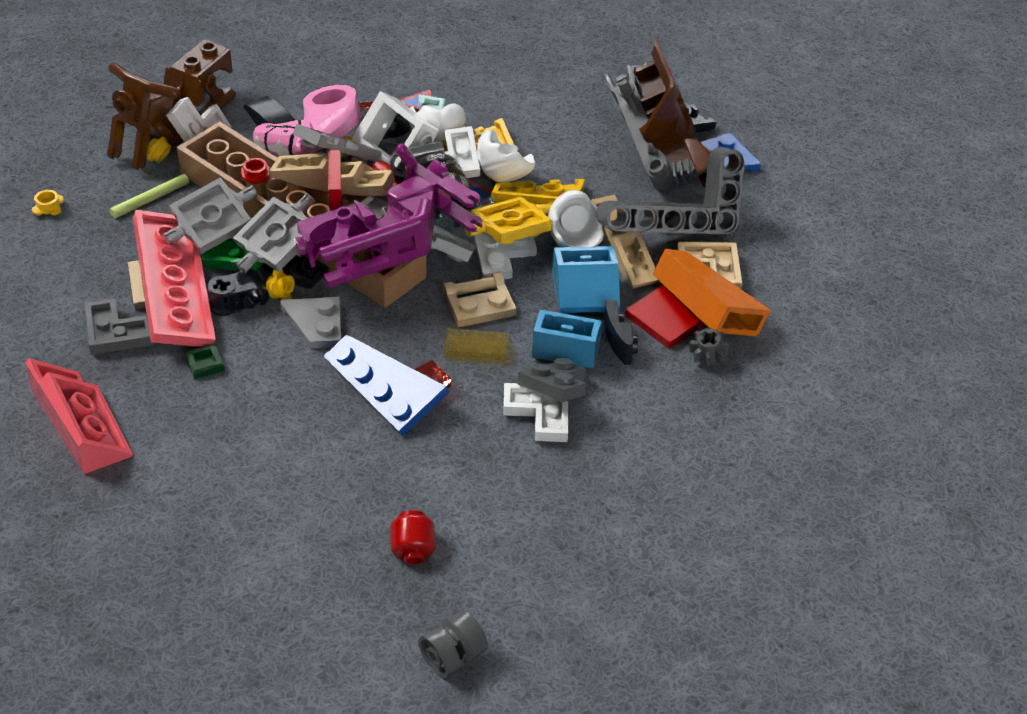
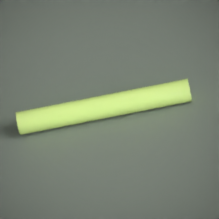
M186 174L175 177L110 208V214L116 219L189 184V179Z

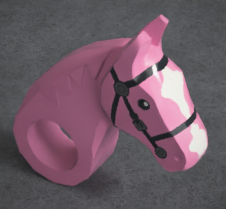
M333 85L322 87L309 93L303 99L304 120H295L281 124H261L254 129V143L277 158L286 155L317 154V152L326 148L319 146L317 150L302 145L303 139L293 135L296 124L344 138L354 130L362 118L356 90L348 85Z

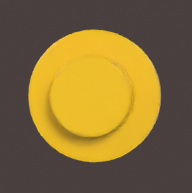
M164 136L159 139L154 138L149 143L147 159L150 162L155 161L159 164L169 154L172 146L167 143L168 140Z

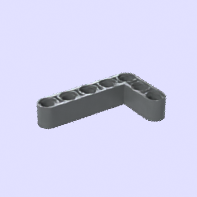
M717 147L712 150L708 158L704 204L604 201L597 208L596 219L602 226L615 231L730 234L735 231L739 223L745 165L744 157L739 151L725 147ZM726 156H729L728 165L724 167V159ZM726 185V192L721 196V189ZM616 209L617 218L611 222L610 215ZM644 211V218L638 223V214ZM670 211L671 218L665 224V215ZM697 213V220L692 224V216ZM723 213V221L718 225V218Z

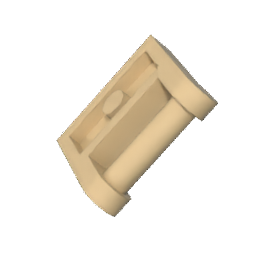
M502 272L492 273L491 277L454 284L451 281L442 284L443 294L458 328L516 316L517 308L505 285ZM493 288L495 289V291H491V292H486V293H481V294H476V295H471V296H466V297H461V298H458V297H457L458 295H463V294H468V293H473V292H478V291H483V290H488V289H493Z

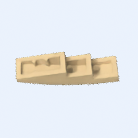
M328 153L279 156L269 170L271 177L298 186L329 192ZM362 161L341 162L342 194L386 196L387 191L395 181L392 170L365 171Z
M610 195L590 201L599 207L604 201L618 200L615 195ZM616 209L610 215L611 222L617 218ZM602 226L604 233L602 241L605 246H614L618 268L631 289L659 283V280L653 275L655 266L641 232L615 231Z

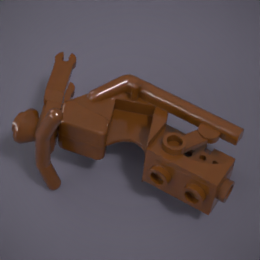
M204 39L170 66V68H165L163 84L131 73L115 62L111 63L108 67L109 71L124 83L123 90H116L112 94L113 106L119 114L112 117L107 156L114 160V157L119 158L122 154L125 123L137 128L132 159V168L139 170V168L143 169L146 165L149 136L157 139L164 136L168 140L167 143L171 146L180 145L183 139L166 116L180 99L188 97L194 107H198L204 102L203 90H205L210 96V102L198 111L200 116L209 106L215 104L221 110L236 97V92L229 87H226L224 90L218 88L216 76L212 74L219 69L228 73L233 72L231 50Z

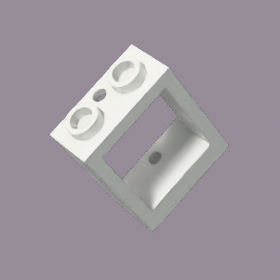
M380 91L352 139L357 143L381 151L382 154L379 161L390 165V155L380 149L378 145L397 113L415 126L405 142L408 148L433 143L439 130L397 98ZM398 157L394 162L395 167L405 170V164Z

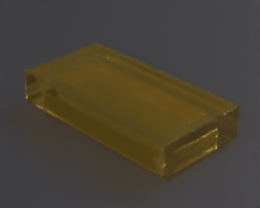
M447 328L444 358L506 362L509 333Z

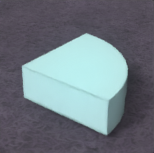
M419 95V110L424 105L440 110L445 107L446 99Z

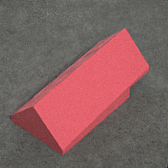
M31 358L25 362L33 394L84 474L133 456L98 385L84 382L80 373L74 370Z

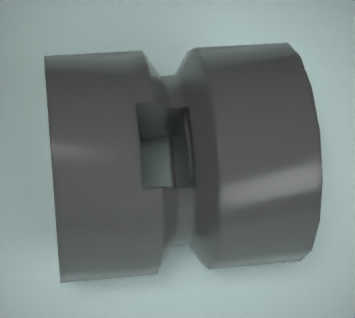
M463 610L445 620L443 628L436 626L418 640L424 660L441 678H446L463 666V660L470 662L488 649L487 638L482 627L470 613Z

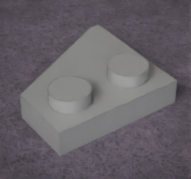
M339 297L280 300L281 311L289 316L293 327L303 335V340L310 349L333 348L341 340Z

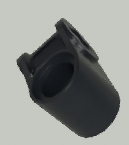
M249 269L246 274L241 271L230 275L217 276L208 282V292L211 294V300L209 301L210 311L217 316H226L246 309H253L255 305L263 306L269 300L267 288L259 274L252 269Z

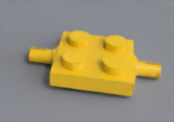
M517 197L473 209L471 213L482 219L483 226L482 228L476 226L477 232H469L465 229L466 235L472 237L477 234L487 233L501 245L512 244L516 240L526 237L539 236L541 233L551 231L552 220L546 215L549 214L550 207L554 202L535 205L522 197Z

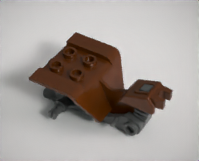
M657 38L652 39L654 47L651 52L654 61L646 62L634 71L630 63L627 64L626 67L631 77L629 81L625 75H619L615 80L618 86L615 87L609 74L607 73L604 76L617 104L620 105V111L628 125L653 186L658 190H668L674 181H676L677 185L680 184V177L684 183H687L686 176H689L690 181H694L693 177H696L695 175L698 174L702 186L706 187L708 158L711 152L699 140L691 139L696 132L695 126Z

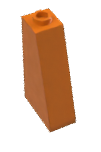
M665 249L653 272V275L710 329H714L719 333L758 336L771 312L765 305L687 251Z

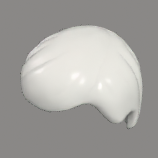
M455 103L449 104L440 110L424 105L419 112H416L439 130L434 138V142H446L444 130L462 128L466 122L464 109ZM411 106L410 109H412L414 112H416L415 109H414V107ZM409 122L410 127L413 130L415 126Z
M489 129L481 134L477 144L478 160L483 172L491 180L499 183L512 182L526 176L535 167V160L532 154L522 157L517 152L518 147L516 145L501 143L495 130Z
M570 190L563 193L550 207L548 217L552 220L550 233L559 247H595L603 240L602 225L596 219L598 207L590 201L587 194L579 190Z

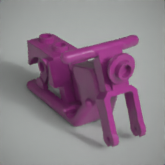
M399 144L396 147V153L405 164L407 180L387 191L388 211L382 219L376 220L374 212L354 200L355 203L296 222L299 237L295 238V244L300 256H306L311 268L315 267V261L319 255L323 262L339 258L335 265L336 270L324 274L326 285L328 288L427 255L432 246L436 206L440 212L463 226L467 231L477 232L476 226L481 228L483 226L482 219L452 201L451 197L461 202L467 208H474V202L480 204L479 194L450 177L444 163L440 164L435 159L426 169L417 163L415 157L405 144ZM366 248L369 253L377 251L382 254L355 264L353 263L354 253Z

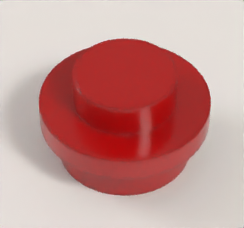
M250 158L243 164L241 177L248 183L261 184L269 179L270 167L261 158Z

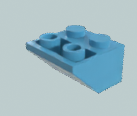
M614 246L554 248L552 280L560 313H604L605 300H617L618 311H620L619 269Z
M540 310L533 331L532 358L554 361L557 358H568L573 360V364L593 368L605 321Z

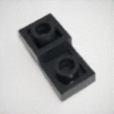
M269 96L244 104V109L257 126L264 123L281 124L295 121L293 116L282 105Z
M295 255L282 268L283 273L294 278L295 285L312 289L330 269L317 259L315 267L311 268L305 255L301 257ZM263 263L261 269L273 274L274 269L266 263Z
M605 300L603 321H605L604 330L612 350L624 365H631L632 354H637L638 335H632L631 322H624V313H618L617 300Z

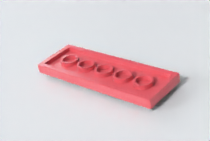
M135 210L133 224L151 342L193 347H205L214 344L216 338L200 252L194 243L185 236L170 245L168 244L163 233L179 226L174 215Z

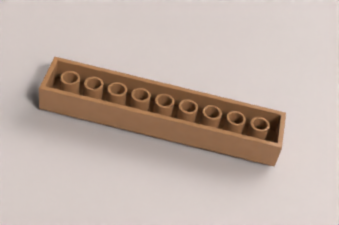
M220 121L177 147L180 174H186L189 180L201 188L220 177L228 188L236 193L252 185L258 196L243 203V207L251 219L273 197L283 203L295 205L305 193L315 200V203L304 212L306 217L311 218L330 211L329 192L298 186L271 176L261 184H251L244 181L241 177V169L246 160L261 158L266 161L271 169L277 157ZM343 199V206L350 205L349 202ZM366 248L354 253L353 263L355 264L382 254L377 251L369 253ZM319 255L317 260L329 267V272L336 270L335 265L339 258L323 262ZM426 255L346 283L383 308H386L426 278Z

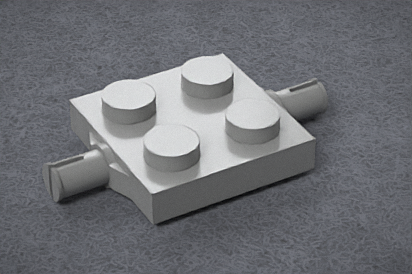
M220 177L169 205L170 211L178 221L179 226L163 233L169 245L185 236L194 243L202 254L235 236L251 220L243 207V203L257 197L258 194L252 185L236 193L228 188Z
M305 193L295 205L283 203L273 197L233 237L236 245L248 252L236 264L238 269L246 274L258 261L266 263L280 272L298 253L295 244V238L299 237L296 222L308 219L304 212L315 203V200Z

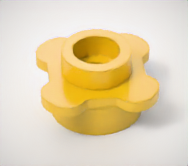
M53 190L38 192L34 197L36 205L32 208V213L37 216L41 214H51L53 216L60 214V204L64 201L63 196L58 195Z
M274 269L273 275L269 276L266 281L269 296L273 299H291V292L295 285L294 278L283 273L282 269L280 272Z

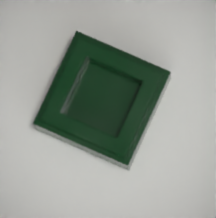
M215 344L185 352V359L194 379L225 371L224 363Z

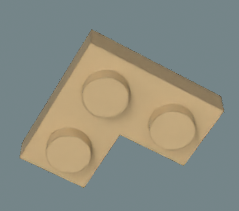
M678 242L677 250L687 251L740 289L742 288L736 243Z

